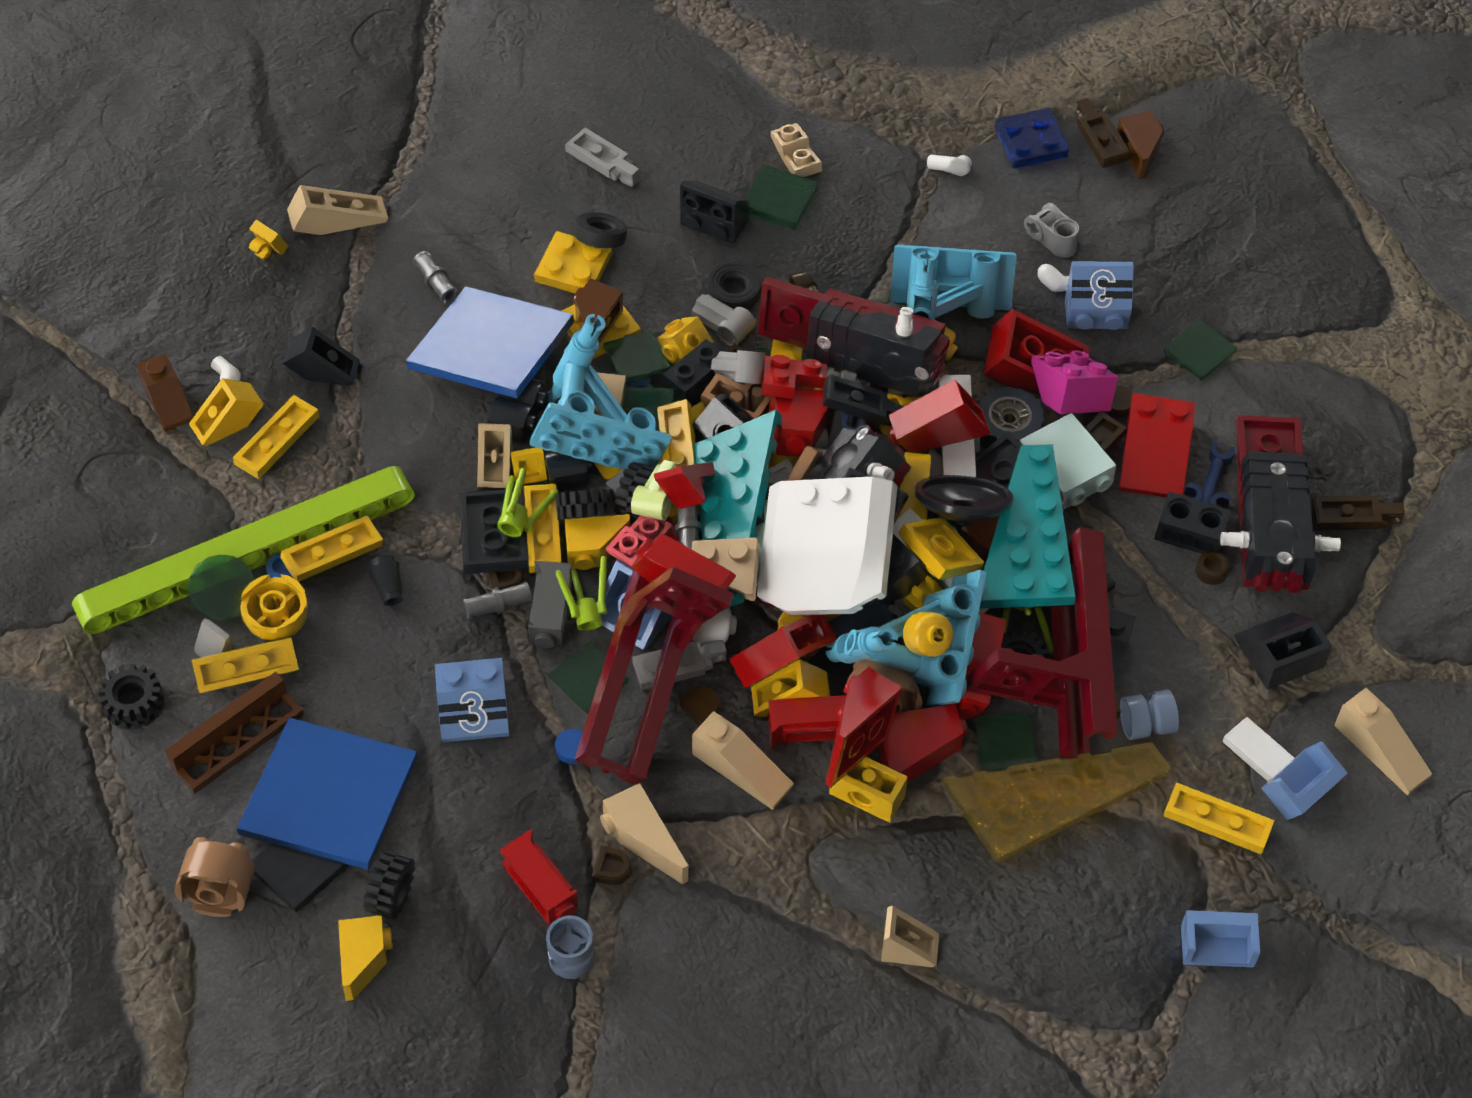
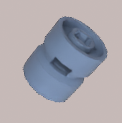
M1169 689L1149 693L1147 699L1139 694L1123 697L1120 700V717L1127 739L1150 737L1152 731L1159 735L1178 731V709L1175 698Z
M577 916L560 917L551 923L546 935L550 968L556 975L564 979H576L584 976L594 964L593 933L590 925L584 919Z

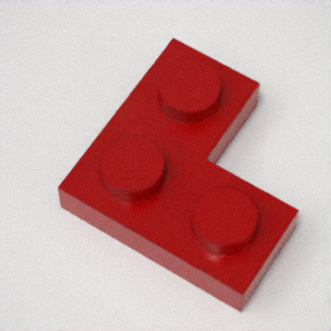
M784 355L765 356L761 395L793 399L795 385L824 389V381L827 378V364H822L814 359H806L804 361L793 360Z

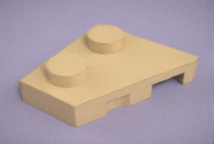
M757 538L692 541V550L725 567L736 575V578L726 589L727 591L732 589L744 595L745 599L750 601L756 599L760 543Z

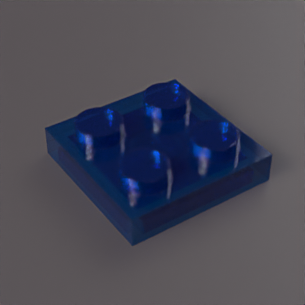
M1050 108L995 119L994 128L1013 169L1068 157L1069 147Z

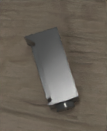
M534 561L536 583L528 625L529 644L537 645L540 648H562L568 603L555 572L557 570L562 572L571 591V564Z

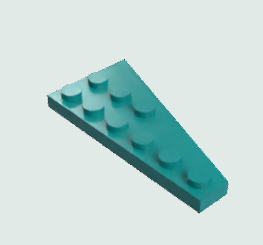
M777 410L694 444L695 464L713 462L716 475L705 477V484H702L706 499L704 503L699 504L702 540L757 538L758 534L755 532L757 518L762 517L771 474L768 470L770 455L775 453L777 445L774 435L776 426H780L782 421V415ZM732 589L728 590L734 594L731 605L727 608L744 602L745 597L743 594Z
M1053 444L1021 445L1008 487L1014 497L1013 505L1004 514L1000 515L983 570L986 571L987 591L985 597L981 600L979 609L1074 605L1075 602Z

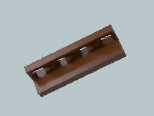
M275 671L167 748L165 752L170 767L195 794L281 732L289 718L299 719L302 717L304 711L287 693L284 680ZM282 701L292 710L283 717H270L271 709ZM250 724H263L262 732L257 736H243L244 729ZM222 744H235L234 752L228 757L215 756L217 748ZM196 763L208 764L207 772L196 780L186 771Z

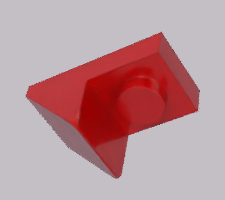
M713 462L657 472L654 473V478L678 509H683L705 502L706 499L702 484H705L704 478L716 475Z

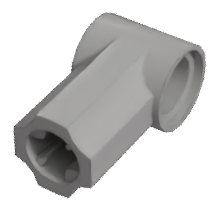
M702 294L696 300L695 306L692 309V317L698 316L703 324L715 330L720 340L730 347L734 343L738 345L756 326V320L748 310L742 307L732 309L708 294Z
M737 350V353L719 351V354L712 359L711 369L715 373L735 380L734 382L762 384L765 353Z

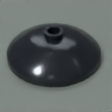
M939 475L924 478L915 485V497L924 507L937 516L950 520L951 523L958 526H968L971 523L987 521L1004 514L1013 505L1014 497L1009 489L998 483L981 478L961 475Z

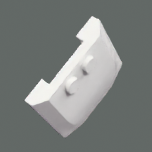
M876 477L779 481L770 486L757 597L789 615L853 614L863 609V604L875 598L879 600L885 598L897 485L891 480Z

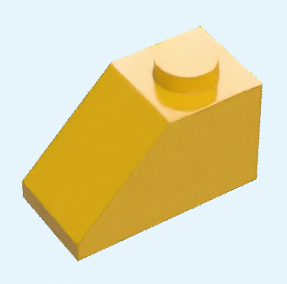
M222 378L189 425L202 445L208 446L248 427L264 403L250 383Z
M629 514L565 519L568 563L571 564V569L588 570L593 567H600L602 556H606L608 560L612 555L606 552V548L625 525L630 526Z
M801 659L751 686L754 715L757 717H768V700L830 696L827 672Z
M381 915L338 920L342 987L346 1001L354 1000L387 964L386 950L393 949L391 928H384Z

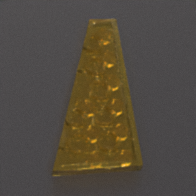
M1150 742L1114 748L1110 753L1092 756L1090 753L1079 754L1077 758L1062 761L1060 758L1008 766L1007 770L986 773V770L973 772V776L956 778L955 776L943 777L942 785L995 862L999 864L1168 776L1171 767L1153 743Z

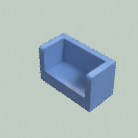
M1320 741L1305 748L1261 789L1284 818L1289 820L1306 812L1348 773L1326 745Z
M1186 910L1181 924L1183 965L1255 967L1260 955L1258 913Z

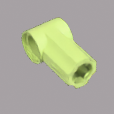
M664 460L663 463L656 465L645 486L639 485L636 487L631 501V511L633 514L663 521L668 518L672 501L655 481L654 473L676 468L677 466L674 462Z

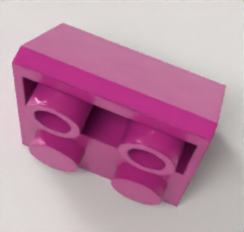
M1071 351V354L1063 355L1057 352H1046L1045 355L1032 356L1031 363L1044 404L1059 414L1111 411L1118 376L1109 371L1105 364L1093 361L1089 358V354L1082 351Z

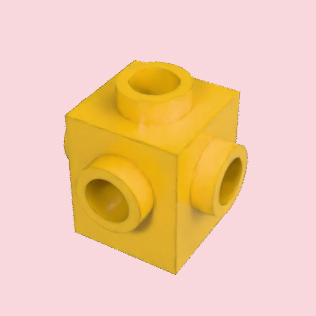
M698 316L682 318L681 320L676 319L670 322L664 328L666 332L657 338L662 346L663 355L672 364L680 361L705 339L711 343L714 342Z

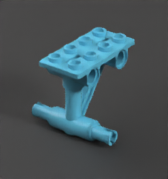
M895 245L890 300L895 303H907V307L913 309V314L932 320L958 307H966L968 314L973 317L990 318L994 315L995 310L1011 309L1016 253Z
M590 314L587 316L582 329L573 334L552 376L554 384L548 392L549 403L530 438V445L546 451H553L572 456L576 459H583L622 470L627 468L632 462L656 467L671 441V435L656 431V422L653 414L644 408H633L627 415L593 369L591 362L599 348L598 338L604 330L606 323L598 315L594 324H592L595 314ZM595 406L602 414V416L594 414Z
M976 570L954 577L950 588L930 593L924 601V606L880 627H869L861 630L852 629L850 633L841 635L835 642L827 645V648H832L831 650H826L827 658L832 662L842 661L848 664L871 660L909 671L911 676L915 677L918 684L930 688L927 699L928 706L937 707L960 702L967 689V680L965 679L967 666L971 663L974 655L972 641L974 633L980 625L981 617L978 614L980 603L987 591L986 571ZM918 612H933L945 616L951 623L954 631L950 648L944 654L936 657L916 655L907 646L892 641L898 640L899 637L903 636V627L906 621Z

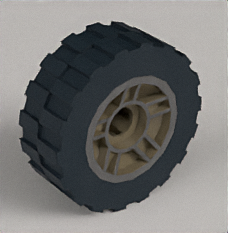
M1010 386L995 388V390L985 393V396L981 397L978 402L983 409L991 431L990 434L980 437V444L983 447H989L1008 431L1020 441V439L1043 428L1045 419L1044 409L1041 408L1040 401L1036 400L1030 392H1025L1024 389H1016Z

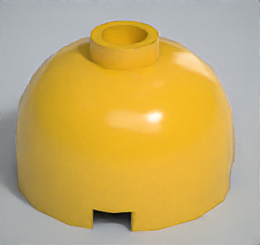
M281 574V578H270V575H264L252 581L242 592L241 615L248 629L257 637L267 641L292 637L305 624L308 614L305 590L297 580L290 576Z

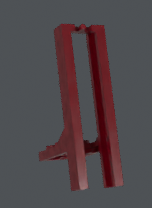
M1079 527L1072 534V542L1068 544L1075 592L1074 605L1051 606L1054 660L1046 659L1042 655L1017 653L1010 648L997 649L966 680L967 690L1057 708L1060 757L1084 762L1090 757L1089 737L1097 733L1104 735L1105 739L1111 740L1117 735L1103 532Z
M673 566L651 583L633 569L575 755V761L592 768L597 765L602 768L604 774L611 771L618 774L617 778L633 785L646 779L683 651L703 623L731 605L734 593ZM654 607L672 615L628 765L625 767L601 757L643 616Z

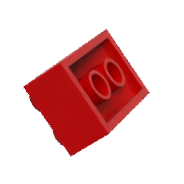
M1012 309L993 325L984 376L1005 386L1040 393L1031 363L1032 356L1045 355L1046 352H1057L1062 355L1071 354V351H1082L1089 354L1090 347Z
M1132 393L1127 415V431L1124 440L1119 491L1167 498L1169 492L1183 495L1195 402Z
M870 667L866 668L858 676L853 675L844 688L846 697L837 714L840 720L825 783L830 788L885 741L890 733L902 687Z

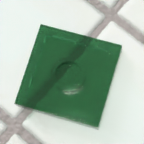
M764 164L745 196L746 199L750 200L749 214L795 230L818 190V182Z

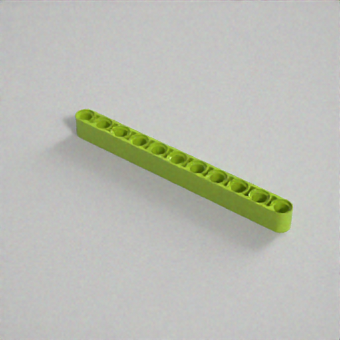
M387 467L86 590L73 599L72 607L85 633L97 634L267 564V561L272 556L281 553L282 550L367 515L370 520L400 509L414 499L415 493L400 467Z

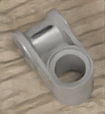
M1053 203L1045 204L1042 207V211L1036 215H1029L1024 219V227L1027 233L1049 249L1055 256L1069 258L1076 253L1079 225L1060 211Z

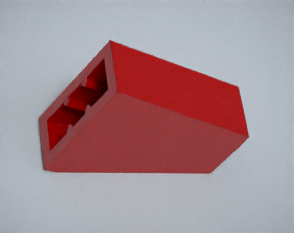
M956 380L889 414L892 424L889 432L897 446L902 445L909 453H917L971 440L991 433L983 409Z
M795 388L793 399L771 396L768 413L777 410L782 415L781 425L776 426L774 439L777 441L776 455L800 457L806 446L815 447L830 422L833 410L822 405L823 390Z
M663 533L655 540L651 541L647 538L635 552L639 557L631 566L649 583L672 566L725 590L736 578L732 571Z
M978 612L981 620L978 630L974 633L972 641L974 655L971 663L967 666L965 679L995 650L1001 649L1006 619ZM966 689L960 702L953 704H956L959 716H964L965 719H976L989 705L991 695Z
M824 614L810 615L780 628L730 658V661L744 688H748L799 659L802 660L835 642L837 638Z
M956 704L895 713L888 738L878 746L882 765L908 776L907 783L961 750L963 736H967L965 717L959 716Z

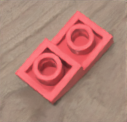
M639 516L630 528L625 525L606 548V552L631 567L637 559L638 555L635 552L647 538L651 541L655 540L662 533L669 536L673 532L672 524L666 520Z

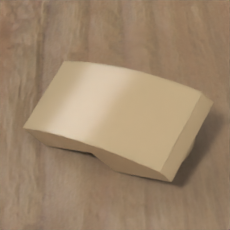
M797 123L770 131L778 153L795 180L822 172L821 160L809 147V137Z

